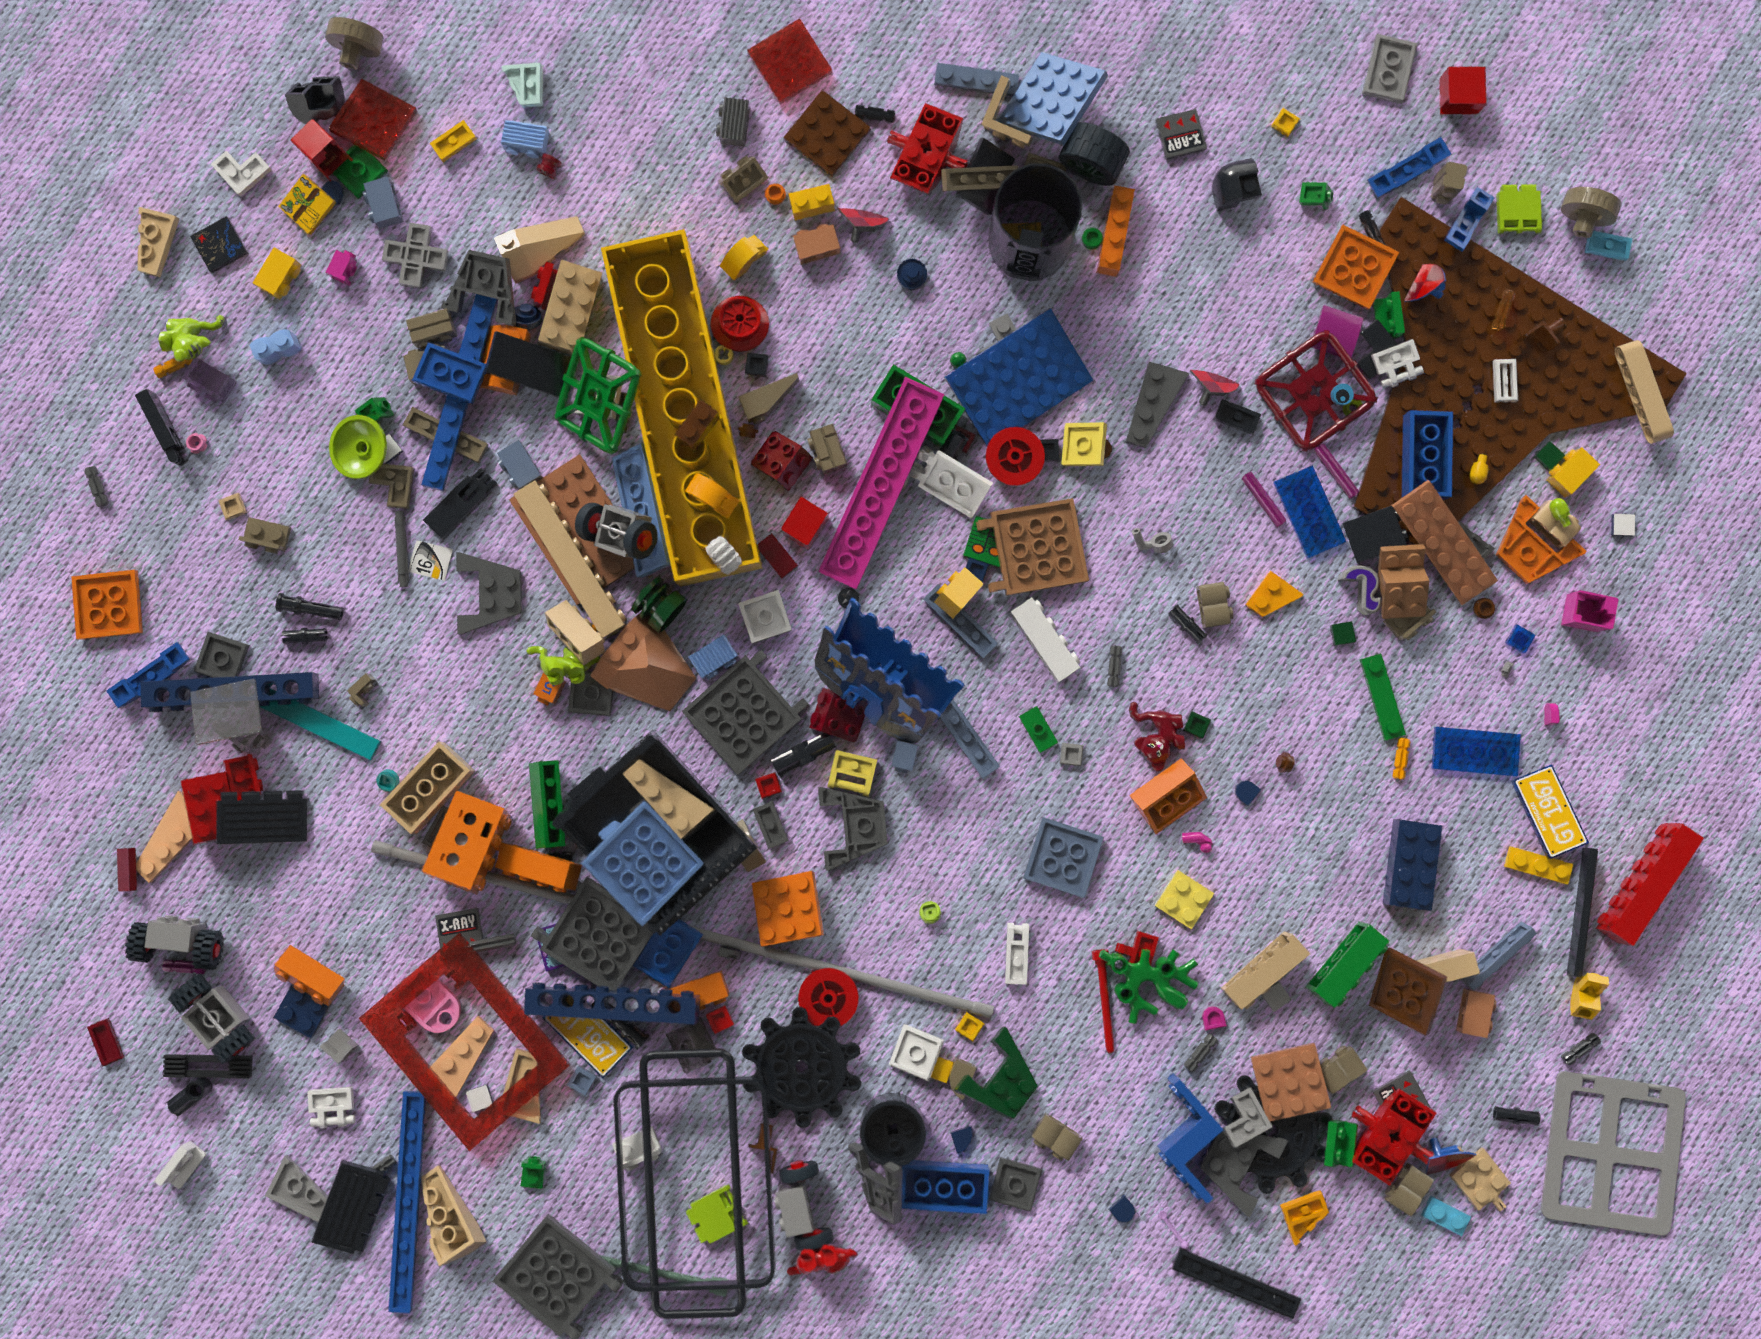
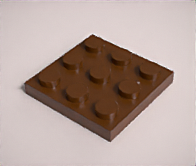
M821 90L783 139L833 177L869 133L871 127L824 90Z
M1389 947L1384 953L1369 1006L1426 1036L1430 1034L1447 976Z

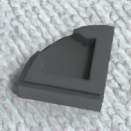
M721 946L718 955L738 960L741 957L742 951Z

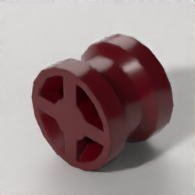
M543 153L541 157L542 162L537 165L536 170L551 179H555L557 175L556 170L561 167L562 163L557 158Z

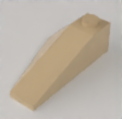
M575 216L514 229L494 239L502 257L510 259L511 276L515 284L535 276L540 266H543L546 261L551 263L555 259L554 256L561 250H567L583 237L585 232L578 217Z
M438 1165L423 1175L421 1182L424 1203L427 1205L428 1218L426 1219L427 1226H430V1247L439 1266H443L469 1255L487 1241L477 1221L442 1167Z

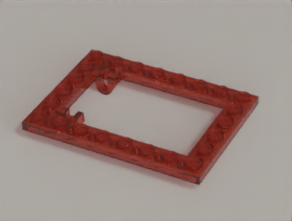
M458 933L359 1017V1020L469 1151L571 1065L531 1016L524 1015V1008L461 933ZM443 975L448 979L452 978L456 982L454 987L457 990H460L470 981L539 1063L475 1119L405 1037L416 1027V1021L403 1009Z

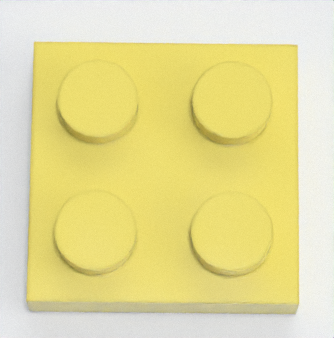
M1104 422L1065 423L1061 465L1103 466L1107 424Z
M1177 870L1155 906L1192 930L1214 893Z

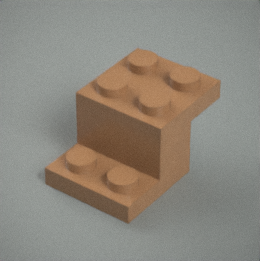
M1424 544L1380 547L1378 577L1380 580L1379 589L1382 594V619L1426 616L1429 578L1424 569Z

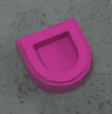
M1546 703L1544 707V725L1559 723L1558 705L1556 703Z
M1211 1006L1204 1010L1202 1020L1205 1031L1226 1027L1225 1016L1221 1009Z

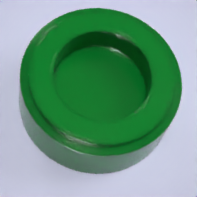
M1097 228L1086 229L1081 238L1082 244L1087 249H1097L1103 241L1101 231Z

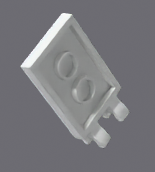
M925 445L917 458L926 462V467L923 468L922 465L915 462L909 476L920 481L918 487L972 519L993 482L940 450L935 455Z

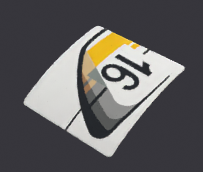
M416 540L408 572L445 581L453 549Z

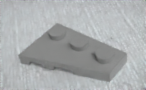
M288 1155L284 1156L265 1195L317 1222L328 1197Z

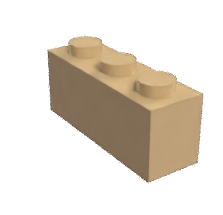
M565 600L545 612L547 626L583 665L605 652L603 644L605 640L602 634L594 631L590 621L587 618L583 619L575 605L571 606Z

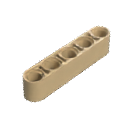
M1636 340L1617 346L1615 348V356L1648 443L1653 444L1673 437L1674 429L1642 343Z

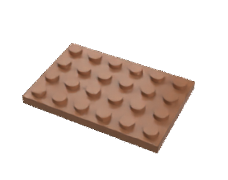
M580 454L537 481L539 485L543 483L548 490L549 495L547 498L550 503L554 501L560 510L558 516L560 519H565L572 529L569 531L571 537H576L583 547L580 549L583 556L588 555L594 566L591 569L594 574L599 573L605 583L602 585L603 588H606L635 569L633 558L624 557L594 546L595 541H586L580 538L575 531L576 516L585 504L597 503L603 507L604 504L613 505ZM513 496L509 501L576 605L581 604L519 502Z

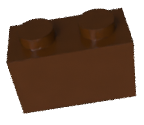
M700 399L675 433L676 438L695 452L719 420L720 415L718 411Z

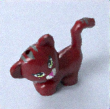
M1131 702L1129 706L1130 717L1136 722L1152 720L1158 730V734L1137 738L1134 741L1135 747L1141 751L1143 757L1151 763L1155 771H1161L1165 766L1166 760L1171 756V745L1176 749H1185L1184 736L1177 734V730L1183 728L1182 715L1171 714L1162 710L1147 711L1139 714L1137 712L1138 704Z

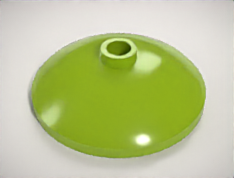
M352 415L343 419L334 428L330 437L329 453L333 465L341 474L354 479L367 478L373 475L384 462L387 452V440L383 429L375 420L363 415Z

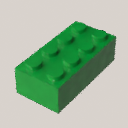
M893 364L872 397L871 405L888 415L905 377L929 388L932 387ZM944 396L926 439L942 448L963 417L966 408Z
M1359 921L1305 988L1323 1003L1333 1008L1341 1006L1347 999L1345 995L1350 989L1353 990L1359 985L1361 981L1359 978L1364 972L1367 973L1374 966L1373 961L1377 956H1382L1388 949L1387 944L1390 941L1370 924Z

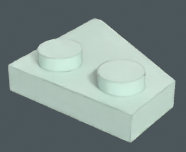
M541 63L503 65L502 70L506 74L519 104L523 108L543 106V65Z

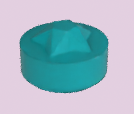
M391 769L383 770L376 778L378 787L386 792L394 790L400 781L398 774Z

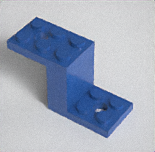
M1173 1073L1167 1078L1171 1083L1168 1087L1180 1100L1182 1098L1185 1099L1182 1103L1192 1115L1157 1145L1161 1150L1158 1154L1170 1168L1174 1165L1173 1172L1184 1185L1187 1182L1189 1183L1187 1188L1198 1201L1203 1199L1208 1204L1214 1198L1185 1164L1224 1129L1187 1086Z

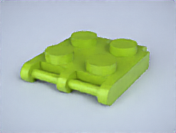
M1521 184L1519 191L1517 185H1502L1500 191L1496 194L1498 234L1514 231L1517 234H1522L1523 231L1541 233V191H1536V184Z
M730 1184L695 1200L690 1204L691 1208L686 1210L692 1226L697 1223L700 1224L694 1228L700 1243L708 1240L709 1244L734 1232L733 1195L730 1191ZM725 1191H726V1193H727V1195H728V1197H729V1199H730V1201H731V1203H732L731 1205H730V1203H729V1201H728V1199H727V1196H726V1194H725ZM742 1216L743 1227H744L745 1225L748 1224V1221H747V1219H744L743 1216Z

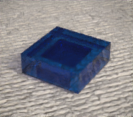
M1517 624L1505 643L1524 654L1536 635Z

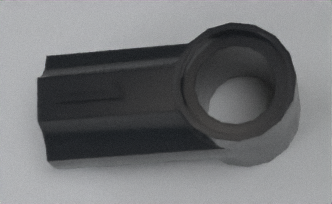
M953 430L943 447L939 450L958 461L957 458L969 439L961 432Z
M200 1077L189 1083L183 1090L167 1101L169 1111L179 1117L203 1097L209 1095L212 1090L211 1081L208 1078ZM196 1085L201 1087V1093L196 1090Z

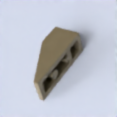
M795 373L738 396L748 422L759 424L765 421V417L770 415L799 382L798 374Z

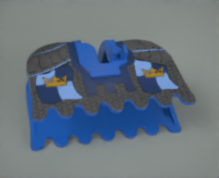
M853 598L848 603L836 633L828 626L823 628L819 648L814 659L815 669L820 679L829 689L843 700L845 699L846 704L853 709L864 698L868 700L869 704L864 713L870 720V723L887 735L908 743H918L931 724L938 720L956 694L965 686L958 679L948 680L946 677L947 672L942 666L931 667L929 664L930 659L925 653H913L912 644L908 640H896L893 628L890 626L879 627L876 615L873 613L864 615L861 612L860 603Z

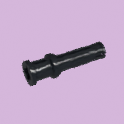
M284 593L278 594L275 605L278 612L284 610L294 612L295 615L304 613L336 620H342L344 612L343 607L307 601L301 596H297V598L285 596Z
M609 1020L621 1031L620 1034L623 1038L626 1037L635 1045L636 1050L650 1037L648 1033L645 1034L636 1026L637 1023L635 1021Z

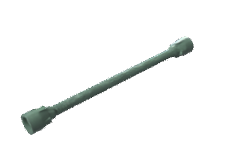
M601 1256L612 1266L622 1269V1261L620 1259ZM628 1262L630 1271L635 1270V1272L638 1271V1273L643 1272V1274L650 1275L649 1266ZM658 1268V1276L660 1278L665 1277V1279H673V1281L678 1282L730 1280L713 1276L712 1279H704ZM728 1289L709 1290V1292L726 1297Z

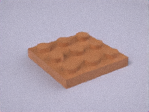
M1314 1042L1250 1057L1263 1110L1269 1121L1331 1108Z

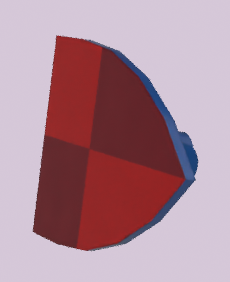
M1436 264L1422 265L1404 302L1420 300L1429 294L1440 299L1443 295L1442 291L1446 287L1444 283L1446 277L1443 269Z
M1432 1138L1429 1140L1435 1156L1428 1159L1426 1175L1451 1169L1477 1155L1472 1152H1459L1457 1145L1441 1148L1438 1139Z

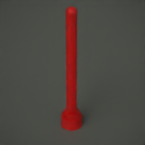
M1102 950L1108 953L1109 950L1091 951L1092 960H1095L1098 968L1105 1046L1108 1053H1113L1114 1039L1106 961L1099 957Z

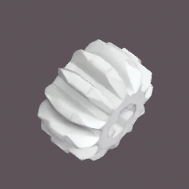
M719 536L717 539L712 540L706 547L707 554L725 574L734 572L742 564L741 557L723 537Z

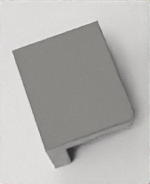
M338 1029L328 1041L320 1045V1048L339 1064L345 1061L358 1044L343 1030Z

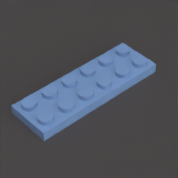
M640 443L613 457L612 462L622 507L652 517L651 523L657 529L658 538L653 552L644 559L633 558L636 577L643 578L671 565L645 446L644 443Z

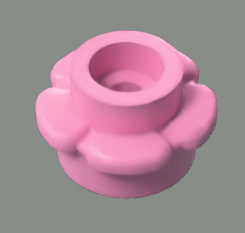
M193 433L188 436L186 446L192 453L198 454L200 451L206 450L207 439L203 434Z

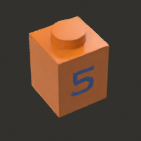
M543 672L533 694L538 696L537 701L549 706L550 702L556 704L567 681L564 680L559 685H552Z

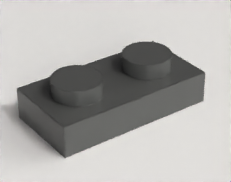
M773 801L753 809L768 849L789 841Z

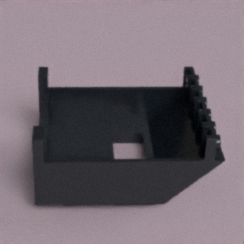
M652 729L563 809L551 824L557 830L560 828L582 853L588 857L604 841L601 839V836H598L600 831L613 821L622 823L643 801H646L623 775L638 760H643L716 809L688 836L682 839L704 864L647 921L648 928L653 934L657 932L661 936L758 847L726 808Z

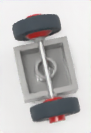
M587 503L579 510L575 519V531L580 538L586 541H595L594 546L624 557L647 558L653 552L658 538L657 529L651 523L652 517L620 506L604 504L603 507L597 503Z
M795 1161L791 1165L779 1170L781 1182L786 1183L779 1185L776 1197H774L776 1209H781V1218H779L780 1228L782 1232H786V1237L795 1236V1247L799 1251L804 1249L817 1250L834 1240L831 1228H816V1226H813L814 1220L805 1180L819 1174L816 1161Z

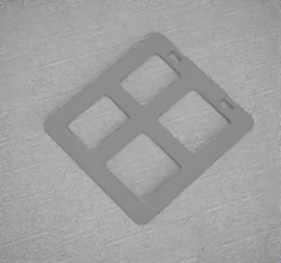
M1568 1071L1558 1073L1555 1083L1541 1202V1213L1548 1219L1656 1235L1668 1234L1672 1224L1686 1100L1685 1092L1680 1088ZM1582 1080L1594 1081L1593 1088L1582 1087ZM1649 1089L1660 1090L1659 1098L1648 1096ZM1573 1091L1603 1095L1600 1133L1597 1143L1569 1140L1566 1137L1570 1099ZM1622 1098L1658 1102L1667 1105L1663 1150L1661 1152L1616 1146L1620 1100ZM1567 1155L1595 1159L1596 1161L1592 1202L1589 1208L1559 1204L1563 1159ZM1614 1163L1658 1168L1660 1170L1654 1217L1623 1214L1608 1210Z

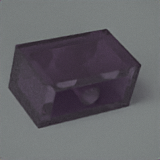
M197 357L192 360L182 376L184 380L188 381L186 386L196 392H199L200 389L206 392L204 397L215 403L217 400L225 403L237 384V381Z

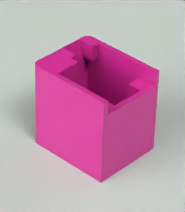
M1582 590L1569 593L1566 596L1561 625L1592 632L1613 629L1618 598Z

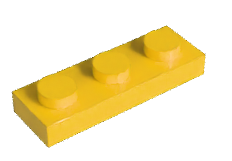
M1509 846L1504 867L1568 885L1573 864Z

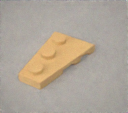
M139 207L141 225H138V232L140 233L138 271L160 278L179 218L174 215Z
M519 1048L515 1050L498 1113L538 1124L541 1123L537 1053Z

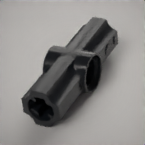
M823 733L809 741L806 740L790 748V751L775 757L771 762L777 774L781 776L797 767L805 766L807 763L816 760V757L833 750L836 746L830 734Z

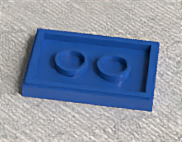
M428 342L412 381L418 385L473 405L486 375L484 373L486 364Z
M679 919L661 936L657 932L652 934L633 967L670 988L703 934Z

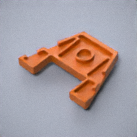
M1527 495L1521 498L1496 553V556L1526 584L1587 552L1572 538L1565 547H1562L1556 553L1530 529L1526 522L1540 507Z

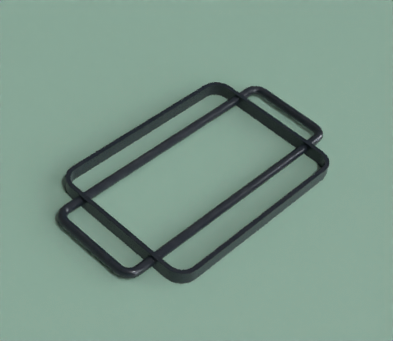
M725 1049L647 1052L642 1056L639 1063L640 1080H632L622 1084L615 1093L613 1101L621 1261L624 1283L633 1291L650 1292L652 1311L662 1319L738 1316L746 1307V1289L765 1287L772 1281L776 1269L768 1093L766 1086L756 1077H735L734 1058ZM721 1057L726 1061L727 1077L648 1080V1063L651 1060ZM736 1084H752L758 1087L762 1095L770 1273L762 1279L745 1280ZM727 1085L737 1280L659 1282L649 1087ZM629 1088H640L650 1283L637 1282L632 1279L629 1273L620 1107L621 1092ZM737 1289L738 1303L734 1308L664 1310L661 1308L659 1301V1291Z

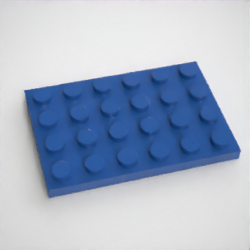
M1051 308L944 377L960 405L966 408L965 413L986 447L992 437L999 431L1009 427L1022 428L1094 381Z

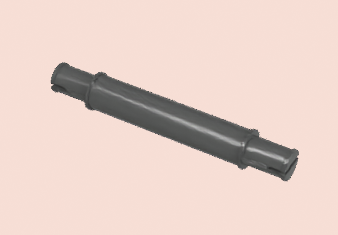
M395 511L394 525L398 582L400 584L399 587H409L404 511Z

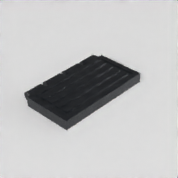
M302 790L286 791V799H282V791H264L263 800H260V791L241 792V800H237V792H221L220 801H216V844L307 841V799H302Z
M341 1160L311 1243L354 1254L355 1250L363 1252L369 1238L367 1234L371 1233L377 1217L374 1214H378L384 1198L381 1194L386 1193L391 1180L389 1177L384 1176V1171Z

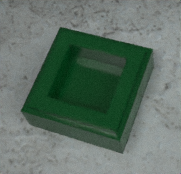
M1549 441L1539 450L1534 458L1550 471L1565 454Z
M1352 621L1330 625L1334 646L1356 642Z
M1191 711L1183 731L1203 739L1211 719Z

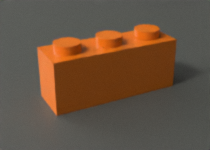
M292 945L286 949L274 964V973L279 980L290 982L297 991L308 993L320 1005L324 1003L329 1006L345 984V978Z
M722 970L667 989L673 990V994H681V991H694V995H700V1011L705 1009V1005L713 1002L714 1005L726 1002V997L730 995ZM677 1001L672 1002L673 1010L679 1012L681 1009L680 1004Z

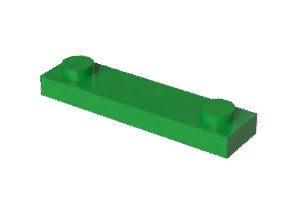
M1382 654L1359 659L1383 740L1386 741L1406 735Z

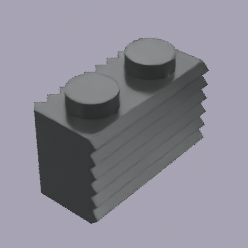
M724 97V103L719 105V117H722L721 124H717L716 137H719L720 144L745 147L750 113L749 100Z

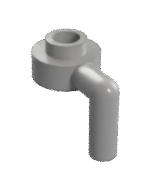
M1139 528L1132 530L1139 550L1153 549L1157 553H1166L1173 547L1172 537L1167 532L1158 533L1150 541H1144Z

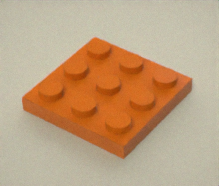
M1342 224L1312 283L1369 310L1399 252Z
M138 570L71 576L76 639L84 640L143 633Z
M814 871L752 883L761 947L824 935Z

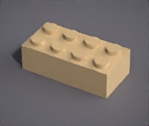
M564 260L560 261L538 338V345L572 355L576 340L585 336L602 272Z
M439 741L386 797L380 806L410 834H417L470 778L475 770L445 742Z

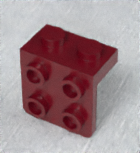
M773 431L751 460V465L773 478L784 489L790 491L813 457L798 443L777 431Z
M822 688L817 698L815 712L810 719L811 724L809 728L850 742H856L865 718L864 712L868 703L861 701L853 709L846 704L845 699L843 700L832 690Z

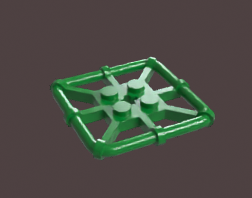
M580 337L576 340L567 373L563 375L564 383L556 406V413L554 414L555 420L578 435L580 440L588 441L611 455L616 453L621 443L627 420L632 415L631 408L639 386L640 377L642 376L641 371L632 363L616 355L614 350L606 349L590 339ZM587 348L602 356L598 371L593 369ZM579 360H581L583 367L580 381L575 377ZM611 362L628 371V373L615 380L607 377ZM631 381L623 407L613 402L618 387ZM571 386L578 389L574 403L565 408ZM577 410L584 413L581 427L568 420L567 416ZM611 410L620 415L613 438L608 424ZM593 419L599 424L603 441L591 434L590 428Z

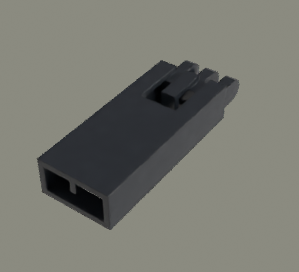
M147 388L135 394L169 461L183 466L185 460L180 451L185 448L157 394Z
M480 468L472 477L467 475L423 519L443 540L489 496L487 493L497 484L495 480L486 484L491 478L489 474H486L482 479L480 478L485 472L483 468ZM475 491L477 494L468 503L462 499L465 494L470 498L471 494Z

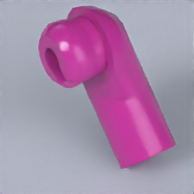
M1202 832L1182 833L1183 843H1197L1201 846L1200 849L1204 853L1212 850V840Z

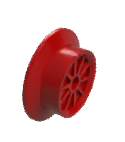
M732 296L723 300L716 306L711 316V331L716 341L720 345L736 352H745L756 348L764 341L769 330V318L764 307L758 301L746 296Z
M1005 428L996 433L988 443L986 449L987 467L990 473L1004 484L1011 486L1027 484L1038 476L1044 465L1045 452L1041 441L1033 432L1025 428ZM1016 455L1018 459L1014 460L1011 456Z
M822 968L812 972L803 981L798 994L799 1007L807 1010L809 1022L816 1026L821 1025L830 1016L836 1017L840 1022V1026L846 1024L855 1014L859 1000L858 990L854 981L845 972L835 968ZM830 994L833 999L827 1001L825 995Z

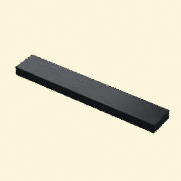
M1583 847L1567 967V975L1582 977L1598 857V849Z
M1180 1247L1172 1265L1173 1270L1291 1319H1294L1301 1298L1190 1251L1183 1250Z

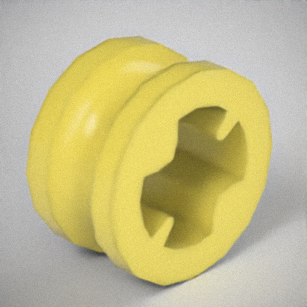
M722 345L715 349V358L719 364L728 365L733 361L734 355L732 350ZM722 350H724L725 352L727 350L729 352L727 354L728 359H719V357L721 356L719 352Z

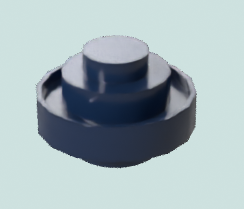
M907 259L897 269V280L904 289H920L927 280V269L920 260Z
M521 304L515 307L516 326L514 327L531 330L541 324L542 315L537 307L530 304Z

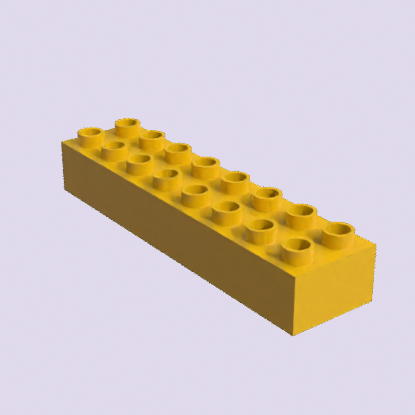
M682 229L601 247L625 360L639 369L642 375L634 400L674 581L680 587L762 569L686 231ZM701 399L718 411L720 418L694 452L676 438L675 433ZM696 473L719 484L739 500L728 519L711 507L699 502L685 491ZM719 536L725 538L741 557L742 564L730 574L722 572L706 552V547L710 542Z

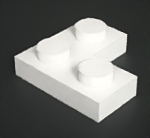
M227 151L211 163L240 197L272 171L256 152L241 165Z

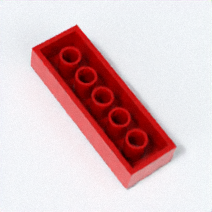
M1683 823L1661 824L1655 831L1656 837L1645 846L1643 850L1645 854L1641 860L1639 859L1633 864L1631 875L1622 881L1620 885L1622 889L1618 895H1614L1610 899V907L1607 912L1602 913L1597 919L1598 925L1595 929L1616 943L1634 946L1704 838Z

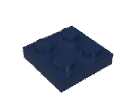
M291 984L273 1018L303 1035L313 1038L330 1005L316 1003L311 995L306 992L300 993Z

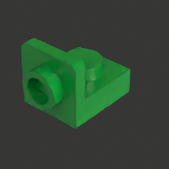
M1302 182L1299 199L1300 205L1322 206L1323 209H1329V203L1333 201V190H1331L1328 183Z
M385 397L371 398L355 410L357 415L370 417L377 423L383 418L394 416L391 405Z
M529 1156L528 1159H524L521 1162L523 1169L520 1187L542 1189L546 1161H541V1158L537 1156Z

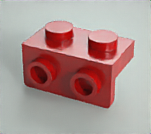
M546 261L544 267L540 266L537 274V279H540L539 286H534L531 298L534 299L533 306L543 310H547L558 270L553 269V263Z
M252 753L242 757L223 760L230 792H237V800H241V792L263 791L261 778L258 779L256 771L259 770L258 761L256 758H253Z

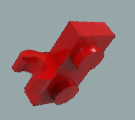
M1137 931L1132 947L1117 942L1115 951L1130 955L1128 962L1138 963L1142 949L1150 950L1149 964L1151 965L1159 937Z

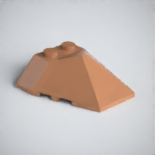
M639 613L626 625L602 655L591 677L606 689H612L614 692L671 711L696 680V677L666 631L658 633L648 624L651 615L641 619Z

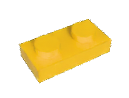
M462 120L429 144L442 162H445L477 140L466 122Z

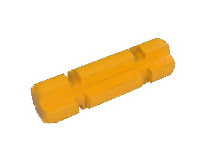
M173 358L164 362L163 366L162 364L155 366L153 370L158 378H163L167 376L166 373L171 374L184 368L185 364H193L195 358L185 359L181 362Z
M1398 739L1397 747L1399 748L1398 750L1396 749L1394 762L1396 768L1393 769L1392 775L1395 779H1405L1406 771L1404 769L1407 768L1409 756L1407 749L1410 748V739Z

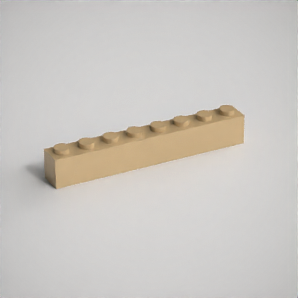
M533 481L513 493L598 632L606 640L626 627L624 622L627 620L621 609L617 611L613 605L616 600L610 591L605 592L602 587L605 584L599 573L594 574L591 567L594 566L588 555L583 556L580 549L583 547L576 537H571L569 531L572 529L565 519L561 520L558 516L560 510L554 501L550 503L547 498L549 492L544 484L539 485L536 481Z

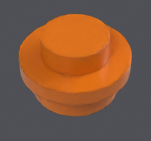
M774 183L766 188L765 197L770 204L778 205L785 200L786 192L782 185Z

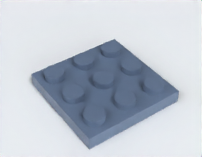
M1042 817L1023 878L1085 898L1104 837Z

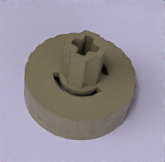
M334 17L328 21L325 39L333 47L341 50L339 64L342 67L356 70L358 69L361 56L372 58L380 55L384 36L376 28L366 23L349 18Z
M1574 187L1567 190L1561 211L1567 218L1576 221L1573 228L1575 236L1590 238L1595 226H1610L1617 221L1622 202L1615 195L1601 189Z

